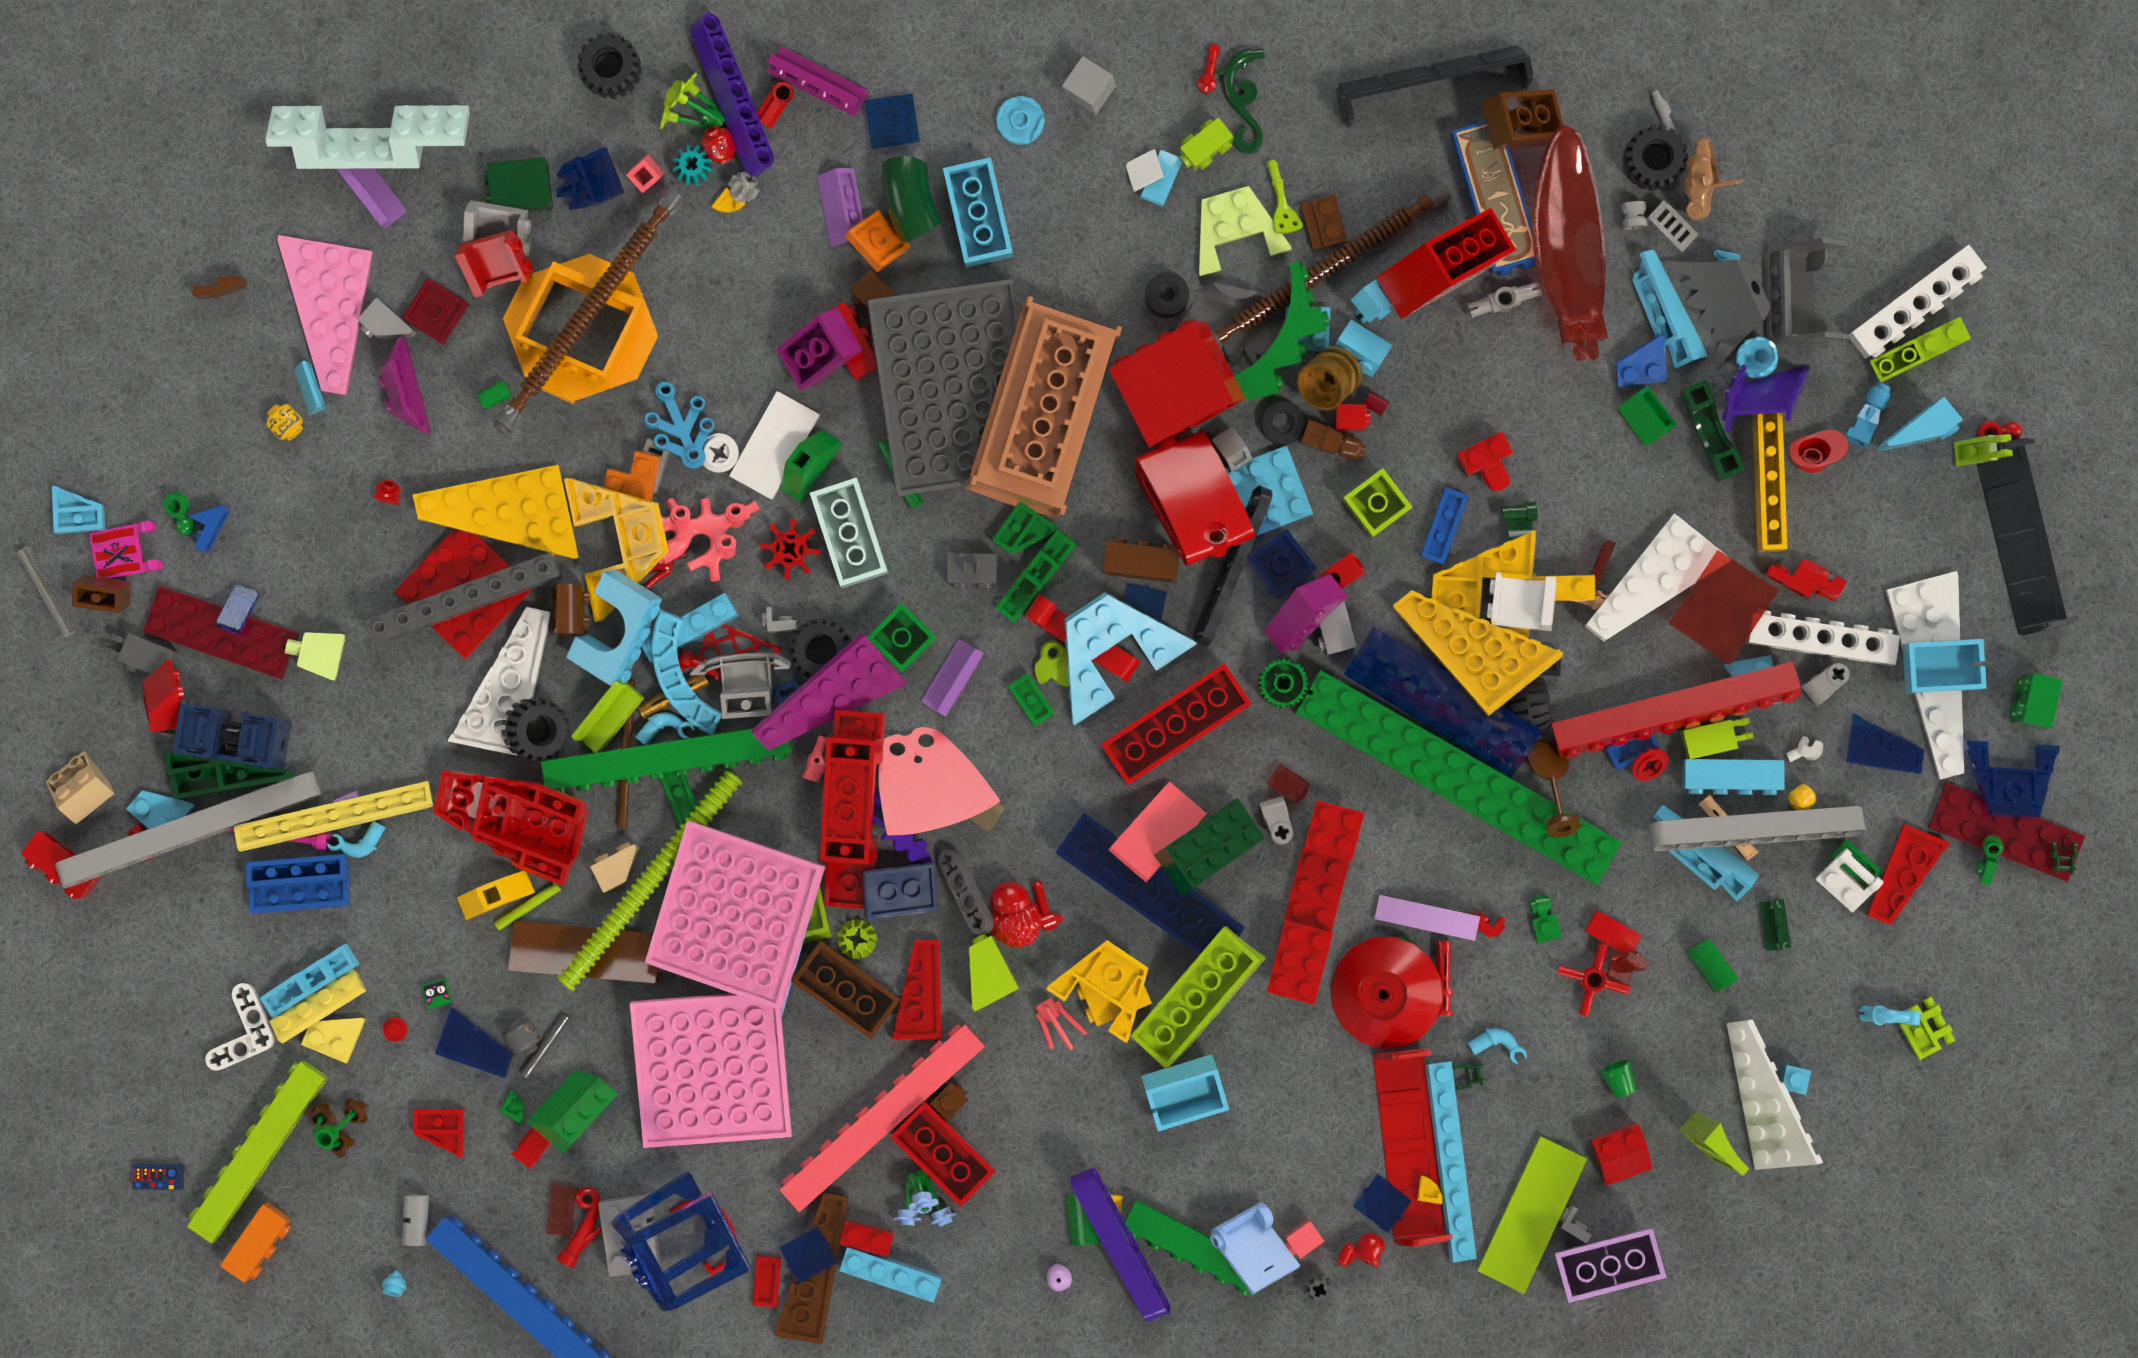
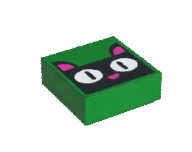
M447 979L421 985L428 1009L453 1002Z

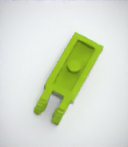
M1988 435L1954 442L1956 466H1967L2013 456L2012 450L2009 449L1997 451V443L2011 441V435Z

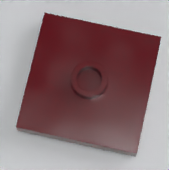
M427 278L401 319L444 346L470 304L430 278Z

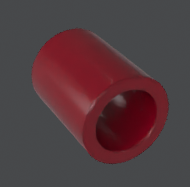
M1371 390L1363 405H1366V408L1382 416L1390 402Z

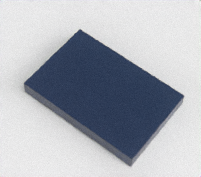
M929 861L861 870L866 920L938 911L935 862Z

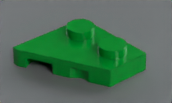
M1019 502L992 542L1010 555H1014L1055 533L1058 527L1026 504Z

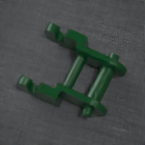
M2051 842L2050 858H2054V866H2052L2054 874H2058V871H2069L2073 875L2074 870H2076L2074 858H2078L2077 843H2072L2071 856H2059L2055 849L2057 846L2056 842ZM2059 860H2069V866L2059 865Z
M1476 1062V1065L1469 1066L1468 1063L1453 1065L1452 1069L1466 1068L1469 1078L1468 1084L1456 1086V1090L1472 1088V1084L1476 1083L1484 1085L1483 1082H1486L1487 1079H1483L1481 1067L1485 1065L1480 1064V1062ZM1476 1068L1478 1080L1472 1079L1471 1069Z

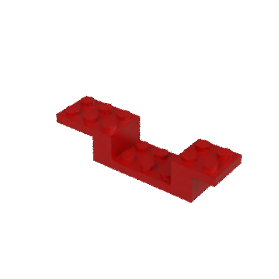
M835 710L834 734L826 739L820 861H826L824 906L864 909L861 870L877 868L878 835H872L876 765L883 762L885 713Z
M1316 800L1277 941L1278 948L1266 990L1267 993L1315 1005L1333 936L1334 920L1349 863L1353 860L1364 812Z

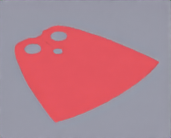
M920 727L914 729L908 736L896 734L884 739L883 762L879 763V791L887 835H908L946 827L974 817L1000 802L995 792L970 760L938 730ZM923 734H928L933 737L934 743L930 747H923L918 742L919 737ZM897 742L903 744L905 752L900 756L893 755L889 749L891 744ZM914 757H922V762L916 763Z

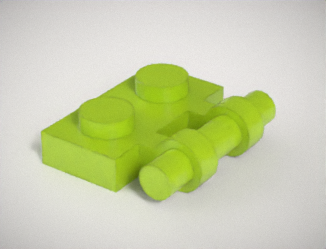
M1931 996L1923 1000L1927 1008L1925 1011L1922 1012L1917 1004L1906 1009L1921 1011L1920 1025L1898 1023L1918 1060H1922L1942 1049L1937 1041L1939 1038L1943 1037L1946 1044L1955 1041L1951 1033L1953 1030L1950 1024H1946L1940 1013L1942 1010L1939 1004H1935ZM1931 1017L1938 1028L1935 1031L1931 1030L1927 1019Z

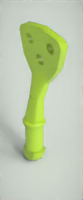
M1271 159L1267 162V169L1269 170L1272 185L1277 195V207L1273 216V229L1277 234H1290L1300 230L1303 224L1297 213L1287 204L1278 163Z

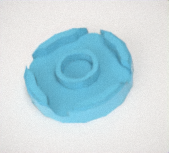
M1016 96L1004 101L996 117L997 129L1001 136L1008 142L1017 145L1029 144L1036 140L1042 133L1045 124L1044 113L1040 105L1032 98L1025 96Z

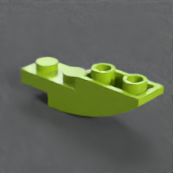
M1958 317L1870 360V363L1881 383L1970 340L1971 337L1961 317Z

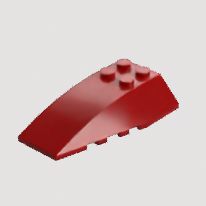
M443 770L433 813L461 831L463 829L470 833L473 840L478 843L482 841L493 849L492 852L499 857L505 856L512 861L511 864L516 868L563 886L579 854L589 811L583 800L538 783Z

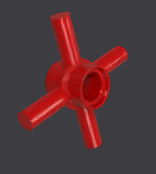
M1598 944L1593 965L1584 971L1559 965L1556 974L1580 981L1582 988L1585 990L1579 1011L1580 1015L1589 1016L1595 993L1602 991L1604 988L1626 995L1630 992L1631 985L1607 979L1605 972L1602 970L1608 945ZM1591 973H1596L1599 976V983L1594 987H1591L1587 981Z

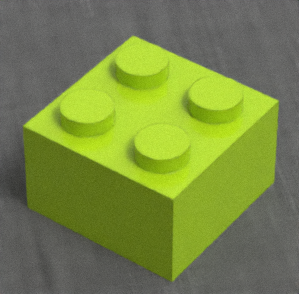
M1383 468L1342 499V502L1370 539L1412 508L1411 504Z

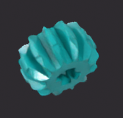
M686 145L687 152L683 153L679 149L677 153L681 158L672 159L673 163L677 164V166L672 168V171L679 173L677 176L679 182L685 179L686 186L691 185L692 179L696 186H700L699 178L702 177L705 182L709 180L705 172L713 173V169L708 166L714 162L707 158L704 150L700 153L701 147L699 145H696L693 151L690 145ZM690 161H693V163L697 161V169L693 170L691 168L688 170L690 168L688 163Z

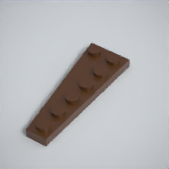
M828 1192L823 1193L774 1336L823 1344L840 1248L839 1244L849 1196Z

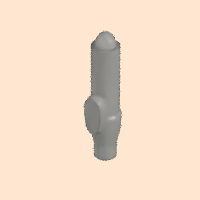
M1658 90L1652 92L1654 107L1658 112L1662 125L1666 126V130L1671 128L1675 130L1669 116L1671 110L1667 101L1663 100Z

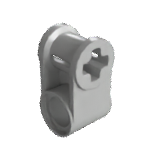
M1841 663L1831 664L1819 674L1813 676L1811 681L1803 684L1801 688L1812 702L1818 706L1848 681L1850 676L1849 669ZM1833 669L1841 670L1839 675L1841 679L1832 678L1834 675Z
M1283 796L1259 803L1260 810L1263 813V820L1267 825L1272 841L1279 845L1288 843L1293 836V829ZM1278 827H1282L1283 830L1287 829L1288 834L1285 835V840H1282L1280 836L1276 837L1275 833L1278 832Z

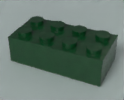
M1236 798L1155 853L1154 856L1182 896L1257 845L1265 837L1239 799Z

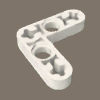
M249 983L238 984L232 990V999L247 1034L218 1046L207 1053L206 1064L212 1070L217 1071L227 1068L270 1049L275 1043V1035L257 992ZM242 987L244 990L250 991V994L247 995L248 1002L252 1003L254 1001L256 1004L244 1010L242 1005H247L244 998L238 997ZM251 1010H256L260 1014V1020L256 1024L248 1021L247 1015ZM264 1023L265 1028L260 1030L263 1036H269L266 1046L263 1043L258 1044L257 1039L260 1038L258 1030L252 1032L251 1028L259 1027ZM238 1042H242L247 1046V1052L244 1056H238L234 1051V1047ZM225 1047H228L229 1055L233 1061L230 1062V1057L221 1060L220 1066L218 1063L213 1064L214 1053L223 1055L227 1053Z

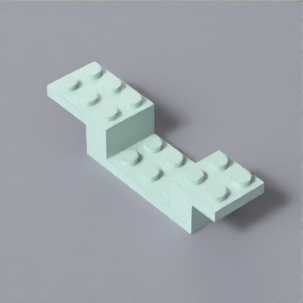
M272 106L266 143L267 147L292 146L297 169L419 168L423 146L465 145L470 114L469 106H395L391 128H326L322 106Z

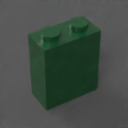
M545 157L487 163V171H484L485 185H489L490 195H486V203L528 210V212L553 209L549 163Z

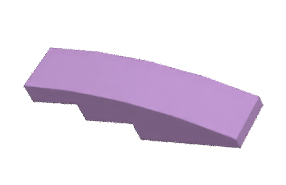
M1379 895L1374 919L1475 941L1480 916Z

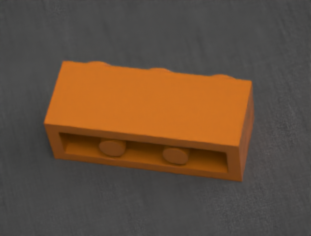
M269 1202L264 1203L220 1266L243 1283L249 1281L250 1278L255 1280L263 1269L260 1264L264 1258L268 1260L276 1251L277 1247L274 1244L278 1238L283 1239L290 1231L291 1226L288 1224L292 1219Z

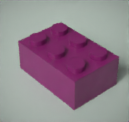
M838 308L817 315L776 349L800 391L822 383L862 351Z

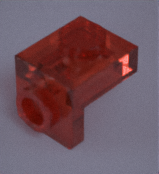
M1281 764L1278 765L1267 782L1269 787L1284 795L1295 804H1299L1305 798L1310 787V783Z
M1628 949L1626 952L1614 953L1607 976L1617 982L1628 985L1632 973L1647 970L1649 961L1642 958L1641 953Z

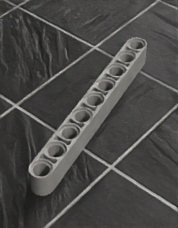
M1860 806L1666 820L1649 825L1654 851L1853 837L1866 833L1863 811Z

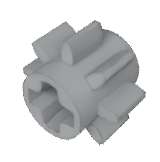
M738 172L736 176L733 175L728 182V185L731 186V196L739 202H745L746 200L750 202L751 198L755 199L760 191L756 187L758 184L756 177L749 175L747 172Z

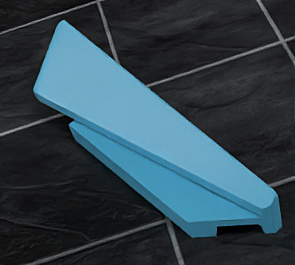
M1649 250L1640 253L1641 264L1639 270L1634 273L1632 281L1655 336L1661 333L1664 335L1665 347L1669 346L1674 368L1677 369L1707 357L1698 333L1656 252Z
M1663 805L1654 815V819L1657 822L1682 819ZM1724 847L1669 851L1714 890L1722 885L1737 902L1753 886L1760 875Z

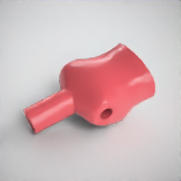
M818 735L814 750L807 758L806 768L802 775L803 778L820 782L822 775L825 773V761L822 754L826 745V737Z

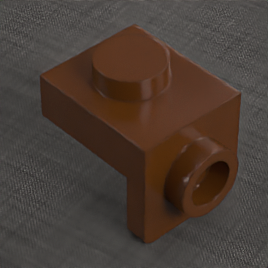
M949 1083L930 1105L946 1121H949L968 1101L965 1097L967 1092L958 1083L955 1085Z

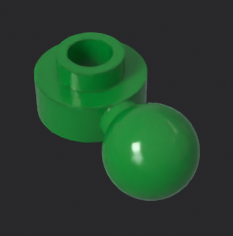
M173 492L164 498L163 507L169 516L177 518L175 524L176 531L182 536L191 535L195 530V522L186 516L190 508L188 498L181 492Z

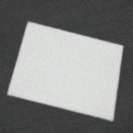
M1155 149L1129 161L1126 165L1134 192L1164 177Z

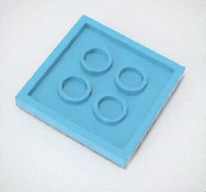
M1287 446L1255 457L1233 472L1229 468L1226 469L1244 508H1246L1253 490L1258 485L1272 490V500L1257 536L1313 515Z

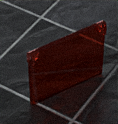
M1717 550L1668 624L1730 665L1779 590Z

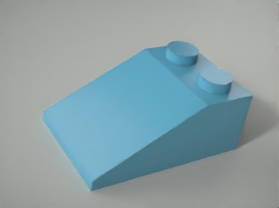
M1942 397L1880 444L1877 450L1879 452L1932 441L1939 437L1943 440L1959 429L1957 424L1963 419L1948 400Z

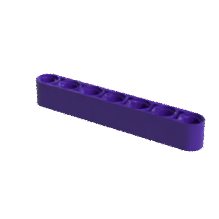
M706 13L690 27V34L728 130L733 137L742 165L749 175L759 176L774 163V155L722 24L716 15Z
M1092 1167L1071 1176L1070 1183L1075 1195L1144 1320L1149 1322L1170 1313L1171 1308L1165 1293L1098 1171Z

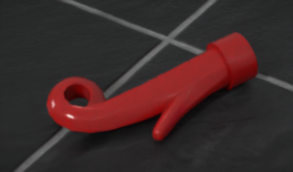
M583 1187L576 1193L575 1201L577 1205L581 1208L589 1209L564 1250L561 1249L556 1258L557 1261L574 1269L579 1260L578 1257L583 1249L602 1232V1226L593 1230L599 1215L598 1203L601 1199L598 1192L592 1187ZM589 1194L592 1197V1202L584 1203L582 1201L583 1195Z

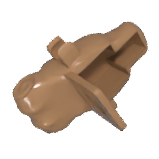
M1702 137L1696 141L1695 154L1687 159V177L1684 190L1689 198L1686 205V213L1692 220H1701L1710 214L1712 195L1716 187L1744 182V178L1719 182L1712 140L1708 137Z

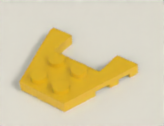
M1106 940L1048 985L1046 989L1065 1002L1079 980L1122 1008L1108 1031L1127 1043L1148 967Z

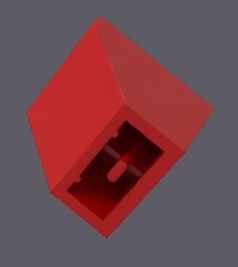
M166 660L142 682L143 703L150 732L176 729L180 710L179 703H181V699H184L179 670L173 668L172 660Z

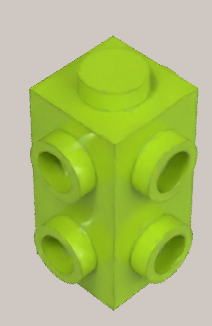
M1219 117L1215 121L1209 119L1200 127L1201 132L1195 136L1190 134L1181 142V155L1179 158L1187 168L1191 166L1196 171L1200 167L1203 170L1213 162L1212 157L1218 152L1222 155L1232 147L1231 142H1233L1234 136Z

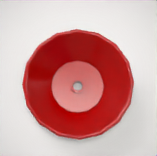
M1393 936L1370 938L1352 947L1337 964L1330 985L1332 1008L1342 1028L1357 1041L1378 1049L1403 1048L1421 1039L1436 1022L1443 1001L1441 977L1431 958L1414 943ZM1381 990H1386L1388 992L1387 999L1381 998Z

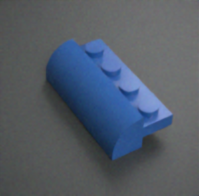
M345 854L246 862V884L249 888V909L251 914L350 906L349 884L351 883L349 862Z

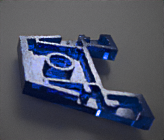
M1966 740L1963 743V747L1988 815L2034 819L2040 817L2048 791L2047 786L2050 776L2054 771L2053 766L2056 756L2059 754L2060 746H2035L2036 769L2003 768L1989 766L1987 741Z

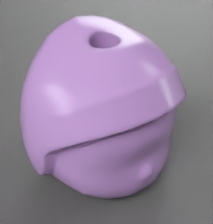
M1054 1264L1047 1272V1283L1054 1291H1063L1070 1287L1072 1274L1066 1266Z

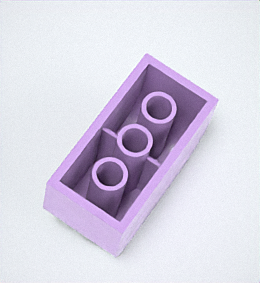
M1653 1228L1623 1234L1555 1253L1568 1303L1667 1278Z

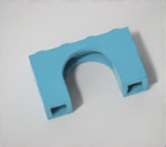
M617 570L605 571L594 594L606 600L620 611L625 622L624 638L620 645L613 649L589 634L575 636L566 658L612 686L615 681L625 684L630 679L633 664L641 654L640 648L650 634V626L653 619L660 611L659 605L662 598Z

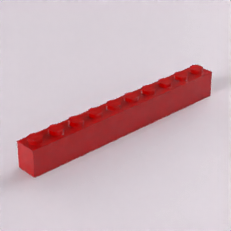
M1789 662L1551 723L1552 733L1559 758L1571 759L1579 756L1582 752L1589 751L1594 753L1601 751L1605 746H1622L1628 743V740L1636 738L1638 740H1645L1652 737V734L1660 732L1662 734H1669L1676 731V728L1686 726V728L1698 726L1700 722L1707 720L1716 722L1722 720L1726 715L1734 714L1739 716L1746 714L1750 709H1767L1773 706V703L1781 701L1783 703H1790L1797 700V697H1800L1801 686L1794 664Z

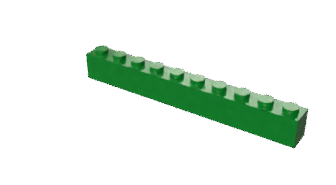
M752 729L541 761L545 786L565 794L567 793L566 788L576 787L577 791L590 790L592 784L601 783V788L616 786V781L624 779L626 784L641 782L640 777L650 776V780L665 778V773L674 772L675 776L690 774L689 769L699 768V772L713 771L715 765L721 764L726 769L738 767V762L747 760L748 765L763 763L762 758L772 757L773 761L787 759V754H792L790 740L767 750L752 734Z

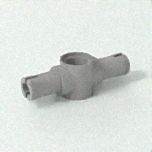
M1534 281L1518 288L1516 286L1510 288L1502 287L1497 292L1488 294L1487 298L1467 303L1468 311L1471 310L1469 315L1471 318L1491 311L1492 313L1506 312L1512 307L1520 305L1522 301L1542 296L1541 289H1537L1539 283ZM1500 294L1508 295L1510 304L1502 305L1498 301V296Z

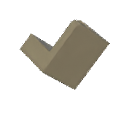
M997 803L990 809L969 819L989 832L1006 808Z

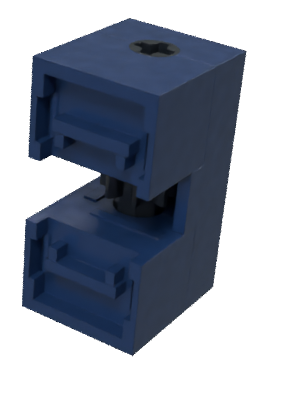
M181 703L177 728L160 731L161 733L175 735L174 753L284 769L292 721L242 713V723L230 721L232 711Z

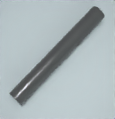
M565 1013L561 1014L520 1073L526 1079L530 1078L571 1019Z

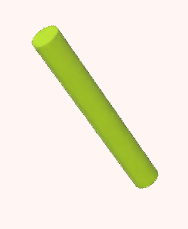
M553 883L494 922L495 926L499 931L559 892L561 890L560 886Z

